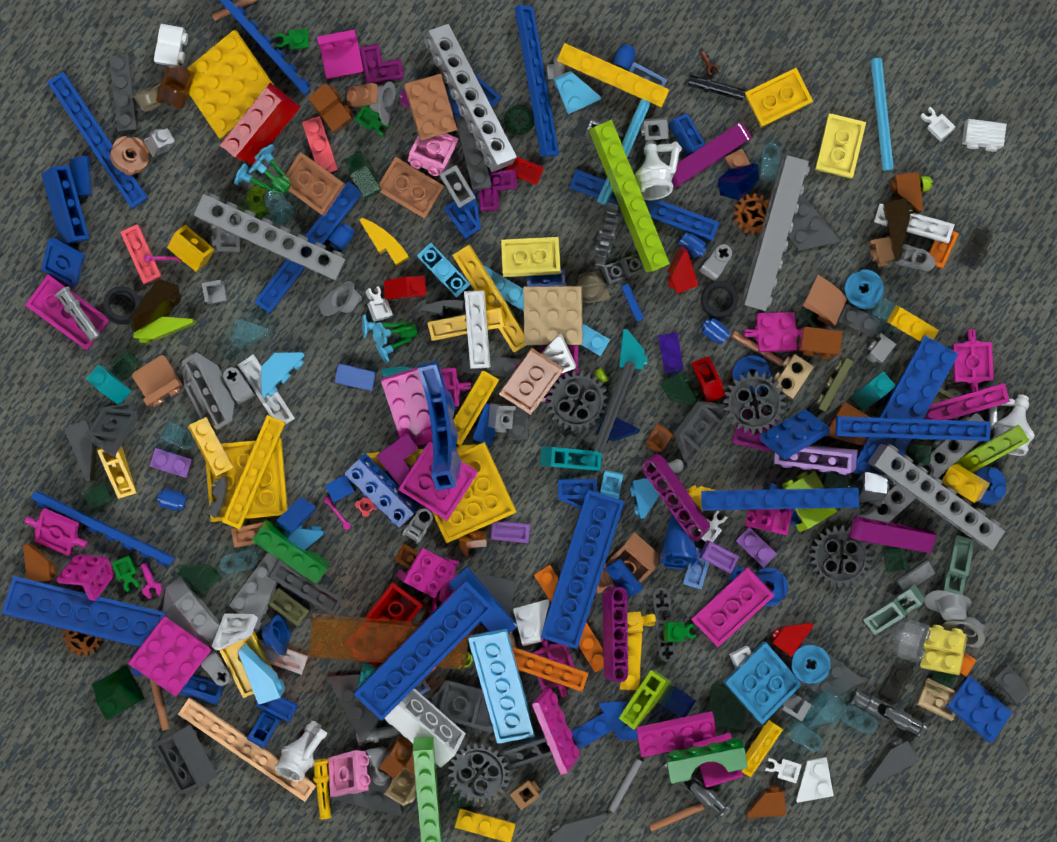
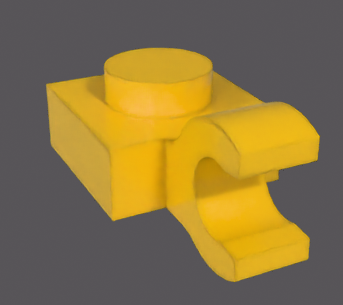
M641 611L627 613L628 634L643 632V626H655V614L641 617Z

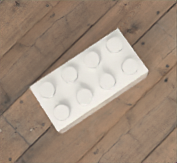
M415 688L385 717L389 724L393 725L412 743L414 738L433 737L435 762L439 767L445 765L455 756L466 734Z

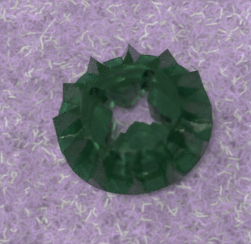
M525 105L510 107L505 113V127L514 135L528 133L534 126V115L531 109ZM522 112V119L525 122H520L516 127V120L513 117H518Z

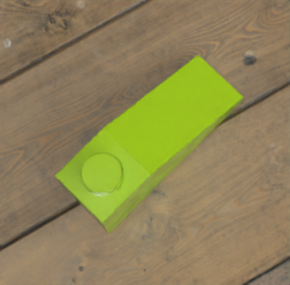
M161 317L134 332L133 338L139 339V343L150 344L151 340L161 339L195 325L196 320Z
M650 670L619 719L635 730L661 699L671 681L657 671Z

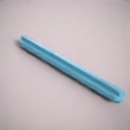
M874 58L871 60L882 169L883 171H889L894 167L883 65L881 58Z
M645 99L640 100L622 142L627 157L650 106V102ZM608 177L597 199V202L603 205L608 204L613 192Z

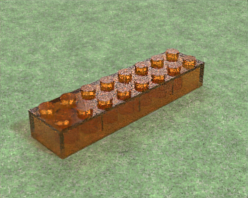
M312 613L307 651L308 657L383 663L422 623ZM469 634L436 667L465 670Z

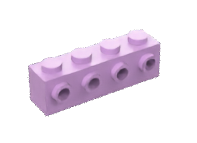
M809 445L785 460L775 453L774 464H780L782 467L787 468L797 466L803 470L819 469L820 472L837 471L839 474L848 475L856 469L857 450Z

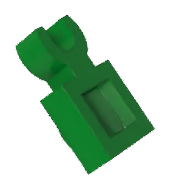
M308 29L289 30V36H285L283 33L276 34V38L284 39L282 44H276V47L279 49H283L287 45H290V50L310 49Z
M367 105L363 106L354 119L355 122L368 131L375 128L377 134L381 137L384 136V133L380 131V127L390 128L389 124L384 125L382 121H379L380 114L372 111Z
M131 555L111 563L118 581L124 579V589L126 592L131 591L129 587L131 582L135 584L136 588L140 587L139 581L133 577L138 572Z
M664 622V642L685 641V638H696V635L689 633L690 628H695L696 625H684V622Z

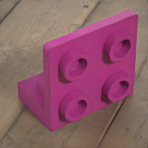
M355 29L317 37L327 79L364 72Z
M793 509L748 510L745 526L788 535Z
M421 548L407 572L399 570L396 576L404 583L435 598L450 573L453 564Z
M77 554L56 580L58 583L82 585L88 599L96 601L115 576L108 557Z
M730 733L693 743V746L701 747L713 742H726L732 739ZM705 762L699 765L706 787L743 777L742 770L728 772L722 764L717 762Z

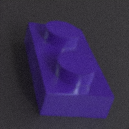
M678 333L658 335L664 373L684 370Z

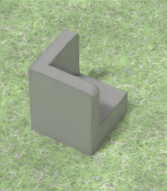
M222 280L202 283L204 299L207 304L228 301L225 284Z
M793 693L780 708L802 721L812 705Z

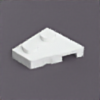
M558 334L541 354L562 367V373L575 369L576 364L562 334Z
M549 599L513 609L523 646L542 642L541 633L548 608L550 607Z
M224 613L212 648L220 650L251 636L258 617L254 614Z
M827 758L807 760L798 795L796 796V802L834 796Z

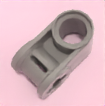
M725 244L719 245L710 257L707 258L699 271L715 282L732 256L731 248ZM725 249L727 257L720 258V252L718 251Z
M903 244L900 259L895 263L906 268L930 271L934 268L936 261L926 250Z
M230 367L224 371V381L238 405L255 396V392L249 387V382L238 368ZM230 372L237 373V375L235 376V381L233 379H229V377L231 376Z
M428 508L420 509L409 522L402 535L410 537L418 545L434 519L432 511ZM423 511L428 512L430 515V519L427 522L420 519V514Z
M213 649L203 660L201 666L217 685L224 686L232 682L233 677L223 657L219 655V650ZM222 673H226L227 676L222 680L220 678Z
M379 746L364 750L369 757L367 767L373 782L379 786L387 784L390 775L379 768L387 753L386 748Z

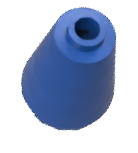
M673 515L668 522L659 558L660 564L664 563V567L672 569H686V565L691 564V567H694L698 564L694 540L688 537Z

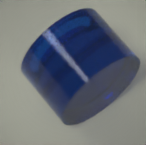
M669 684L659 701L662 706L682 718L687 717L696 702L693 697Z

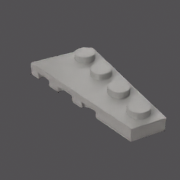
M269 552L229 604L238 614H254L257 616L255 629L260 628L263 614H266L268 610L267 605L271 596H274L277 582L267 576L279 559Z

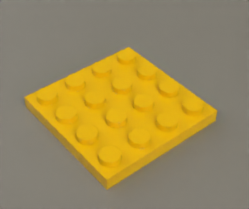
M236 30L229 33L187 68L195 73L189 95L219 139L224 138L231 132L268 84L272 83Z
M282 438L278 440L246 519L280 516L288 510ZM256 441L221 444L233 469L215 478L206 462L209 505L213 499H218L217 496L212 494L214 482L217 478H228V493L224 507L218 518L210 515L211 522L223 521Z
M485 442L458 453L460 460L479 472L448 521L432 512L446 543L517 512Z

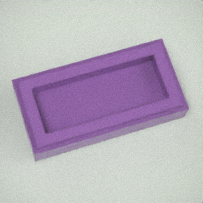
M496 521L492 523L490 540L529 543L530 524Z
M706 540L699 558L731 574L739 556Z

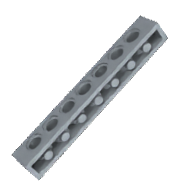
M449 24L429 30L424 38L425 46L430 50L434 64L439 67L442 79L447 83L450 95L458 105L459 113L465 118L467 128L476 140L477 148L483 153L485 164L490 167L492 172L512 165L517 156Z
M209 193L207 196L203 194L194 213L195 217L337 281L346 262V259L343 258L344 254L335 250L331 253L325 250L326 246L315 242V244L307 242L309 238L298 234L296 237L290 234L291 230L280 226V228L272 226L273 222L266 218L259 220L255 218L256 214L246 209L242 212L237 210L238 206L227 201L226 204L220 202V198L216 195ZM217 207L223 208V214L219 217L213 215V211ZM234 215L241 217V222L238 225L231 223V218ZM250 224H258L259 229L256 233L249 232ZM268 232H276V239L274 241L266 239ZM291 239L294 241L292 249L284 248L286 240ZM306 247L312 250L311 256L307 258L301 255L302 249ZM323 255L328 256L330 259L329 263L325 266L319 264V258Z
M977 412L964 415L960 419L961 421H984ZM938 439L932 444L934 448L931 451H925L918 457L919 461L915 466L924 465L928 469L927 475L939 478L979 441L953 440L956 443V448L952 451L948 447L951 440ZM936 453H940L942 456V461L939 464L934 460ZM910 470L906 473L907 479L910 477ZM891 481L889 483L891 485L889 492L882 503L885 506L884 514L880 515L877 512L878 506L867 503L861 508L863 512L859 515L863 518L890 522L916 498ZM925 481L921 483V489L925 487ZM894 491H897L900 495L897 502H894L891 498Z
M880 444L868 461L869 465L883 475H887V478L984 548L990 550L995 548L1005 533L1000 528L1001 524L992 518L990 520L986 518L984 511L979 508L974 509L971 507L972 503L963 497L960 499L956 496L957 492L955 490L942 486L943 482L940 479L927 475L928 471L920 465L916 467L912 464L913 460L904 454L901 456L897 453L898 449L893 445ZM895 459L896 465L892 468L891 462ZM908 470H910L911 474L910 477L907 479L906 473ZM925 481V487L921 489V483ZM940 492V497L936 500V494ZM954 502V508L950 510V506ZM969 513V518L965 521V515ZM983 523V529L980 531L979 527Z

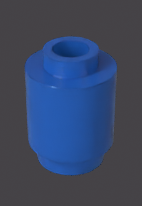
M621 44V47L617 49L612 64L629 71L636 55V49L630 45Z
M343 222L336 227L328 238L330 241L328 245L336 251L339 249L343 251L354 237L355 231Z
M686 232L678 243L694 259L697 256L701 258L707 250L704 247L706 243L692 233Z
M707 318L701 326L704 329L702 333L721 345L730 335V332L727 330L728 328L715 318L711 320Z
M165 488L163 492H159L157 502L160 503L162 508L183 511L187 496L181 492Z

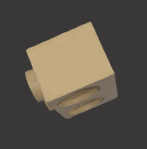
M795 354L791 357L787 356L782 364L784 369L781 373L777 372L771 381H778L779 383L776 388L782 387L781 381L783 379L789 380V389L783 388L780 393L786 395L790 400L795 397L814 366ZM793 363L800 365L801 370L799 373L792 371Z

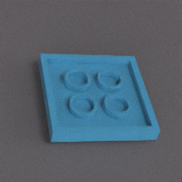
M762 642L723 681L759 724L762 725L802 685L766 642Z

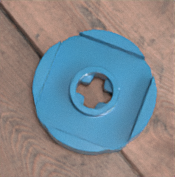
M860 270V272L853 273L845 283L846 297L855 307L862 309L873 308L883 297L884 284L877 273L871 270ZM865 284L868 285L869 291L862 294L860 287H864Z
M806 645L799 648L792 659L793 673L800 681L807 684H816L823 681L828 676L831 668L830 658L826 651L815 645ZM808 659L817 662L814 670L806 668Z

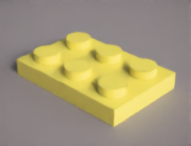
M829 113L815 170L852 179L866 122Z
M559 237L501 240L503 277L561 274Z

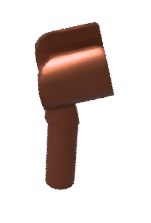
M704 51L701 52L700 55L707 66V74L713 76L710 72L711 67H714L718 73L719 67L715 64L712 65Z

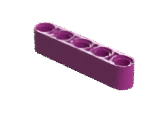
M743 122L738 123L677 163V169L671 181L675 189L678 188L680 184L686 183L698 172L701 173L710 167L712 163L724 158L730 151L733 152L742 146L741 144L750 141L753 137Z
M659 454L652 455L642 465L644 474L688 537L695 541L700 540L710 529L708 520L666 460Z
M855 516L848 536L860 541L931 553L937 533L928 529Z
M609 586L603 591L604 676L609 681L620 683L624 682L628 677L627 592L621 587Z

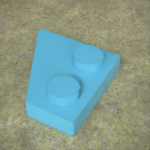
M572 71L554 78L568 114L601 99L597 92L591 89Z

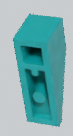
M541 447L539 466L601 471L602 453L578 449Z

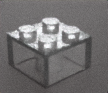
M907 618L900 619L897 622L889 653L919 663V660H922L924 657V643L928 641L930 636L929 625Z

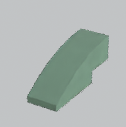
M958 535L955 536L940 590L963 595L965 580L969 575L975 540Z
M913 583L863 620L873 634L876 635L922 605L925 598Z

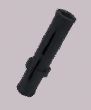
M690 74L687 84L688 87L698 88L705 93H716L743 101L746 90L713 81L709 77L706 79Z

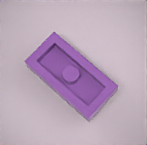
M155 448L150 467L187 478L193 459Z
M750 527L735 540L763 568L777 555Z

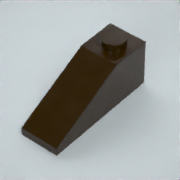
M906 198L883 203V211L895 262L900 259L910 221V214H913L911 202L907 203Z
M157 279L129 318L132 331L136 332L171 312L181 300L179 285Z

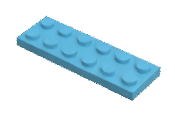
M507 629L470 635L468 640L497 744L535 737L534 726Z

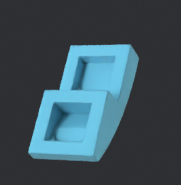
M604 470L600 494L619 499L623 474Z

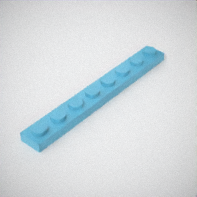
M484 266L504 300L524 311L523 288ZM583 324V344L581 346L601 356L610 339Z

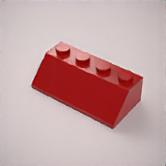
M269 83L220 146L235 158L254 164L256 161L255 156L259 154L260 150L268 147L301 107L272 83Z
M392 582L344 644L370 664L376 666L419 612L423 604L407 590Z

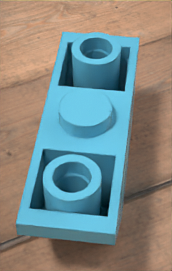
M432 243L417 255L424 265L456 298L471 285Z
M302 352L274 353L261 366V396L264 399L267 396L272 397L278 390L276 387L281 382L284 384L291 377L289 373L294 368L298 370L305 363L303 361L305 355Z

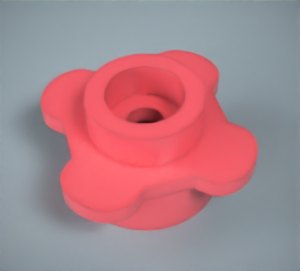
M363 496L360 501L355 503V507L359 508L364 517H368L371 511L377 509L375 503L366 496Z

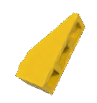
M97 446V452L117 498L120 499L136 494L137 492L122 446L115 457L110 456Z

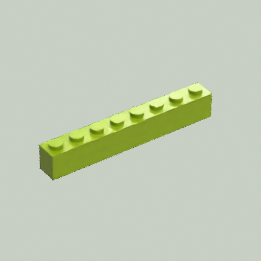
M609 120L589 129L645 271L652 272L669 265L670 263L613 121Z

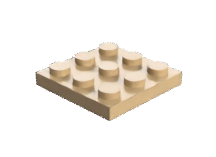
M582 286L523 287L525 345H549L558 334H562L566 345L583 344Z

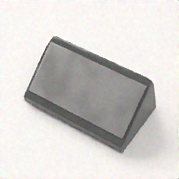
M924 559L894 581L900 590L903 591L913 583L918 588L937 574L930 561Z

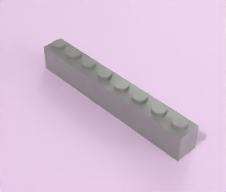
M782 155L766 211V218L762 225L740 302L742 305L764 311L771 305V292L777 285V271H780L783 260L781 257L788 247V241L786 240L788 233L790 234L793 229L792 219L793 215L797 214L799 204H797L798 198L804 191V185L802 184L804 177H807L809 173V161L789 155Z

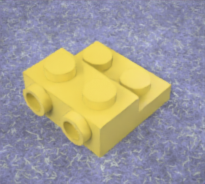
M932 625V628L927 627L920 667L960 675L967 643V636L963 633V630L952 628L951 631H947L940 625Z

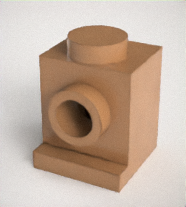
M890 237L868 242V247H873L870 250L871 258L876 261L878 267L890 265L889 262L895 259Z
M528 778L510 791V796L520 810H523L540 797L538 791L541 789L535 780L531 782ZM529 789L530 794L524 795L523 790Z

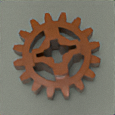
M752 193L750 198L746 194L744 195L745 200L739 198L740 204L734 205L737 211L732 212V215H736L737 218L733 222L739 223L737 229L744 228L743 233H747L750 230V235H754L756 230L760 234L766 218L767 204L770 200L763 201L764 195H760L757 198L756 193ZM754 201L751 207L744 206L746 203ZM762 206H763V208H764V210H765V214H763V212H762V209H761ZM754 210H755V214H756L758 217H753V218H751V217H752V214H750V212H748V211H754ZM741 213L744 215L745 222L742 220ZM756 221L762 222L759 226L752 227Z
M69 630L61 632L66 635L65 638H62V641H67L64 647H71V654L77 651V656H81L83 652L85 656H89L90 651L96 653L95 647H102L99 641L105 640L95 637L91 645L90 640L94 636L88 635L85 638H80L76 636L81 633L74 632L71 634L72 631Z

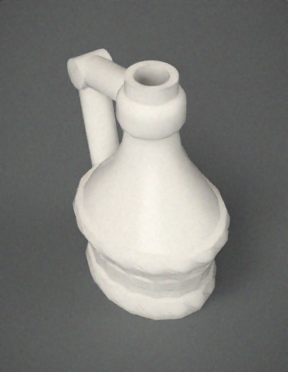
M653 140L645 143V161L634 174L644 200H658L668 196L673 191L671 181L677 169L679 152L682 149L678 142L660 144L658 146ZM672 151L669 166L658 157L659 152Z
M1018 395L1015 400L1009 399L1010 402L998 405L1014 407L1007 417L998 422L997 406L989 408L990 428L994 430V437L1018 424L1021 426L1030 441L1008 454L1023 456L1029 451L1028 445L1035 435L1026 420L1029 397Z
M311 721L310 724L306 725L304 734L298 740L281 749V757L275 765V770L283 777L297 782L302 781L306 771L314 765L313 752L327 735V732L321 729V725L315 721Z

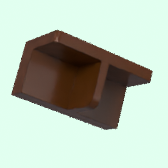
M180 65L167 66L156 101L158 103L168 102L179 109H183L195 73Z

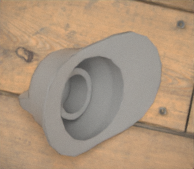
M389 81L384 86H377V103L369 105L372 111L380 114V119L384 125H387L390 121L396 94L394 84Z
M346 281L327 295L320 305V311L324 316H330L338 311L350 313L362 301V297L354 289L353 282Z
M943 590L928 593L924 601L928 609L940 612L942 618L946 621L965 620L967 617L966 612L971 607V601L967 596Z
M966 617L965 620L946 621L941 625L947 631H951L952 628L963 630V633L967 636L966 646L978 648L985 642L983 633L985 625L975 618Z

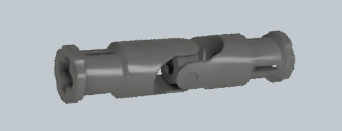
M857 688L850 698L849 704H856L864 708L865 712L884 721H890L896 727L916 734L918 738L922 736L926 729V722H920L904 711H896L892 705L872 695L869 697L861 693ZM880 704L886 706L882 710L881 715L878 713V706Z
M666 760L661 765L663 769H667ZM694 773L691 775V778H694L690 786L685 781L678 782L690 793L695 794L704 806L710 807L717 814L718 818L724 816L730 808L728 803L725 804L718 797V794L710 787H706L702 780Z

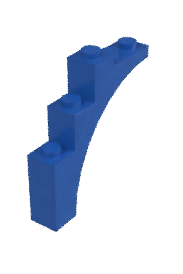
M433 361L418 365V371L427 400L432 429L433 465L431 476L436 490L439 491L456 487L461 460L456 449L458 432L453 420L455 404L450 390L448 391L438 362Z

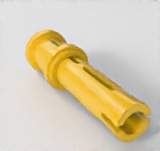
M329 759L314 760L313 781L317 786L319 819H329L332 817L328 789L329 775L327 763H329ZM322 792H324L325 807H324V804H323V794H322Z

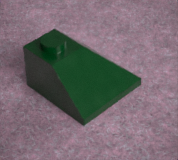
M127 666L92 684L97 705L106 721L145 699Z

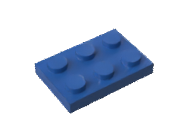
M804 409L762 433L760 441L785 460L830 434V427Z
M970 675L965 676L945 705L988 743L994 741L1013 713Z

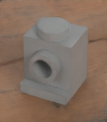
M668 117L644 120V124L641 125V134L645 136L646 141L669 138ZM657 125L659 130L656 132L652 131V126Z
M168 128L157 129L150 133V137L143 140L152 157L169 151L175 142Z
M882 333L877 334L876 338L878 341L873 340L867 348L870 351L866 358L874 364L876 362L882 363L896 346L893 341Z
M490 403L488 426L495 428L496 432H506L507 429H512L513 412L516 410V406Z

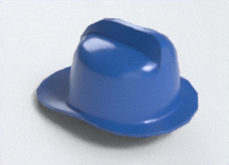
M276 615L262 629L263 643L265 646L274 648L279 655H285L291 634L286 619L283 616Z

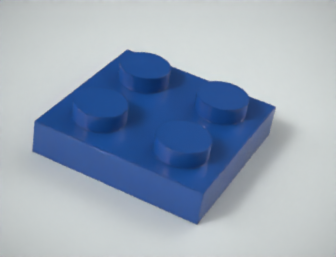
M52 237L48 240L41 270L75 288L79 282L86 255Z

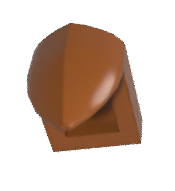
M658 423L646 440L648 449L655 453L662 452L674 433Z
M476 530L459 538L460 549L467 559H469V548L487 546L485 531Z

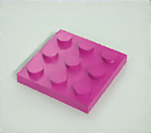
M429 441L398 490L448 521L479 471L461 460L456 487L437 491L431 476L433 442Z
M164 615L128 661V664L176 697L212 649Z

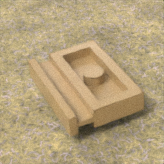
M927 678L916 705L952 721L956 714L945 705L955 690Z

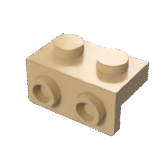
M404 768L395 778L392 777L384 795L403 806L412 803L417 795L415 792V775Z

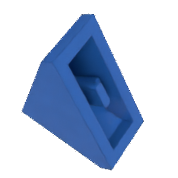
M263 710L247 740L265 748L281 718Z

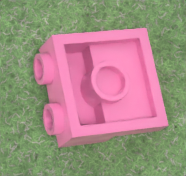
M445 133L420 141L418 136L409 152L408 162L414 168L420 169L422 167L427 169L429 174L438 176L446 171L459 138Z
M354 750L328 758L330 797L368 791L371 779L367 774L369 757L366 755V751Z

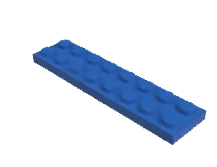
M924 335L878 418L923 419L959 354ZM867 437L857 455L856 469L853 473L861 476L864 472L883 475L868 464L880 444H891L898 449L897 453L903 456L912 439ZM895 459L891 462L892 468L896 465Z
M587 490L545 620L541 638L578 649L625 501Z
M16 576L12 578L2 609V615L136 647L141 646L157 623L166 614L165 612L103 597H98L96 601L89 600L86 593Z
M464 580L353 694L382 721L476 627L493 607Z

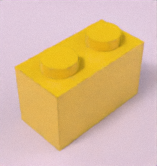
M184 225L174 233L167 247L195 272L208 263L215 250L187 225Z
M958 464L950 466L942 480V484L952 488L974 503L982 499L990 485L987 481Z

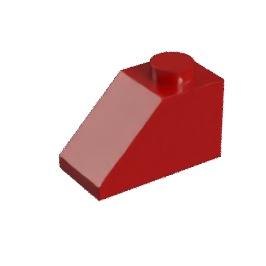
M683 246L679 247L667 271L669 278H667L669 288L674 289L677 294L699 286L688 251Z
M425 276L384 280L385 300L423 298L426 296Z
M710 357L692 362L694 373L706 402L724 397L721 379Z
M810 622L781 626L780 629L777 627L770 636L772 637L770 642L792 657L814 625Z

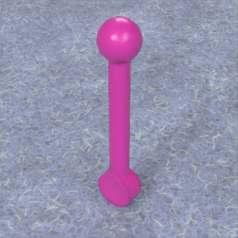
M144 256L145 262H150L151 260H177L182 262L177 256Z
M326 496L324 502L331 507L343 523V528L345 530L350 529V523L344 520L331 502V498Z

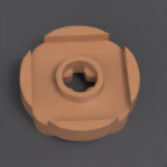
M123 136L114 142L109 157L118 170L130 176L146 168L149 162V150L146 144L139 138ZM125 152H132L134 154L133 158H128Z

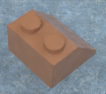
M634 532L607 561L606 565L621 558L638 582L641 583L660 563V554Z

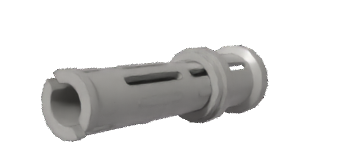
M69 286L61 289L54 295L62 302L65 307L64 310L68 313L70 312L90 342L101 335L80 307V301L76 300L72 295Z
M393 725L380 728L376 726L364 743H378L381 739L397 737L401 732ZM356 733L358 746H362V744L364 743L361 742L358 734Z

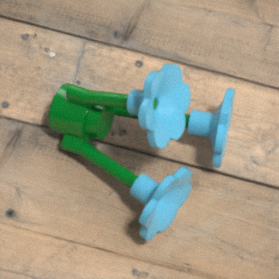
M273 144L260 150L259 154L255 156L256 161L249 170L247 164H243L238 170L234 184L240 186L242 181L255 183L273 192L276 196L278 194L283 196L292 185L289 182L290 179L274 162V158L271 155L275 151ZM265 159L268 164L271 163L281 177H275L266 170L267 167L262 164V160ZM254 170H258L266 174L273 180L271 183L273 187L252 178L253 176L247 174V171L251 173Z
M365 314L362 316L363 338L367 337L369 330H373V339L377 342L376 348L386 364L389 363L388 354L392 353L395 348L411 342L412 337L417 336V328L414 322H378L375 324V322H368ZM387 327H398V329H394V330H389V329H385V328H387ZM399 333V336L404 338L392 346L382 347L383 344L387 343L386 337H389L391 334Z

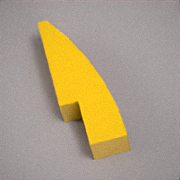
M359 219L380 254L388 251L396 266L410 259L403 247L387 231L367 219Z

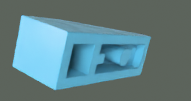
M246 644L242 645L238 653L258 705L280 698L285 690L283 680L279 679L278 674Z

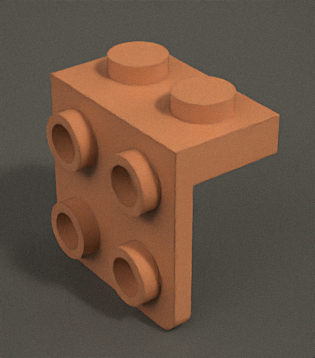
M163 355L132 374L133 379L145 396L143 400L147 406H159L164 402L163 399L168 396H175L184 387L171 364Z

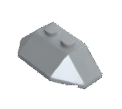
M197 352L182 361L183 385L201 419L207 417L210 425L216 430L220 429L232 421L235 399L224 381L219 367Z
M180 575L166 587L162 612H165L166 617L197 639L212 647L220 622Z

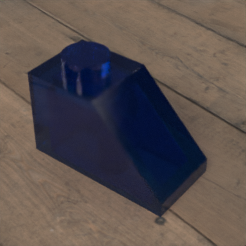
M758 164L728 169L718 179L720 196L740 200L759 181Z
M606 413L604 414V416H603V418H602V420H601V422H600V424H599V426H598V428H597V430H596V432H595V434H597V435L599 434V431H600V429H601V426H602V423H603V421H604V418H605ZM616 417L606 443L638 434L640 429Z

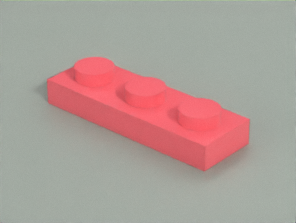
M318 116L303 121L302 124L315 162L330 173L338 171L321 117Z
M137 224L121 231L120 233L143 284L146 285L161 278L162 275L155 260L150 262L144 261L145 255H153L140 226Z

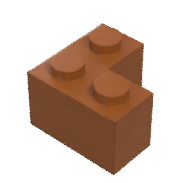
M325 83L308 96L312 106L334 134H337L353 121L351 117L353 113L347 105L343 107L339 102L341 97L333 86L329 87Z
M803 327L801 328L798 351L803 352V355L806 356L820 355L819 359L823 360L834 359V357L840 355L843 331Z
M400 733L393 740L379 768L393 778L404 768L415 775L413 743Z

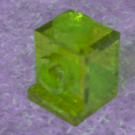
M261 186L251 187L250 191L246 192L249 211L256 214L255 216L271 213L266 189H261ZM260 197V201L255 203L254 198Z

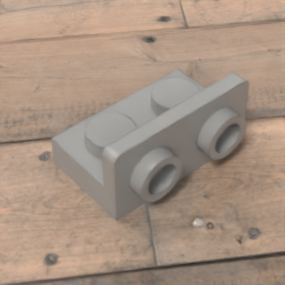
M216 212L213 215L219 217L223 212ZM234 215L231 218V223L238 225L240 223V216ZM209 223L210 228H212V236L209 243L215 249L214 252H240V237Z

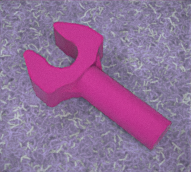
M148 562L141 564L147 583L145 588L142 589L143 594L148 599H151L150 589L154 587L157 595L160 596L162 584L153 580Z

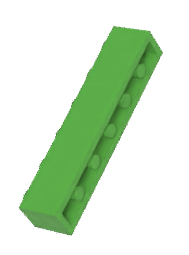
M414 738L413 758L421 842H442L434 738Z

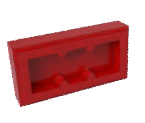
M517 157L512 165L504 167L502 171L515 169L518 179L537 186L545 168Z

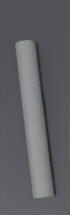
M635 759L608 810L616 811L642 764L641 760Z

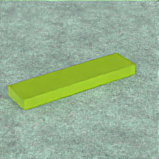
M1018 424L965 453L955 463L973 473L1028 443L1030 440Z

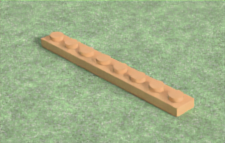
M192 698L187 700L178 713L182 718L304 802L316 787V784L305 776L302 781L297 782L280 775L275 770V765L280 760L278 757L265 748L248 741L246 735Z

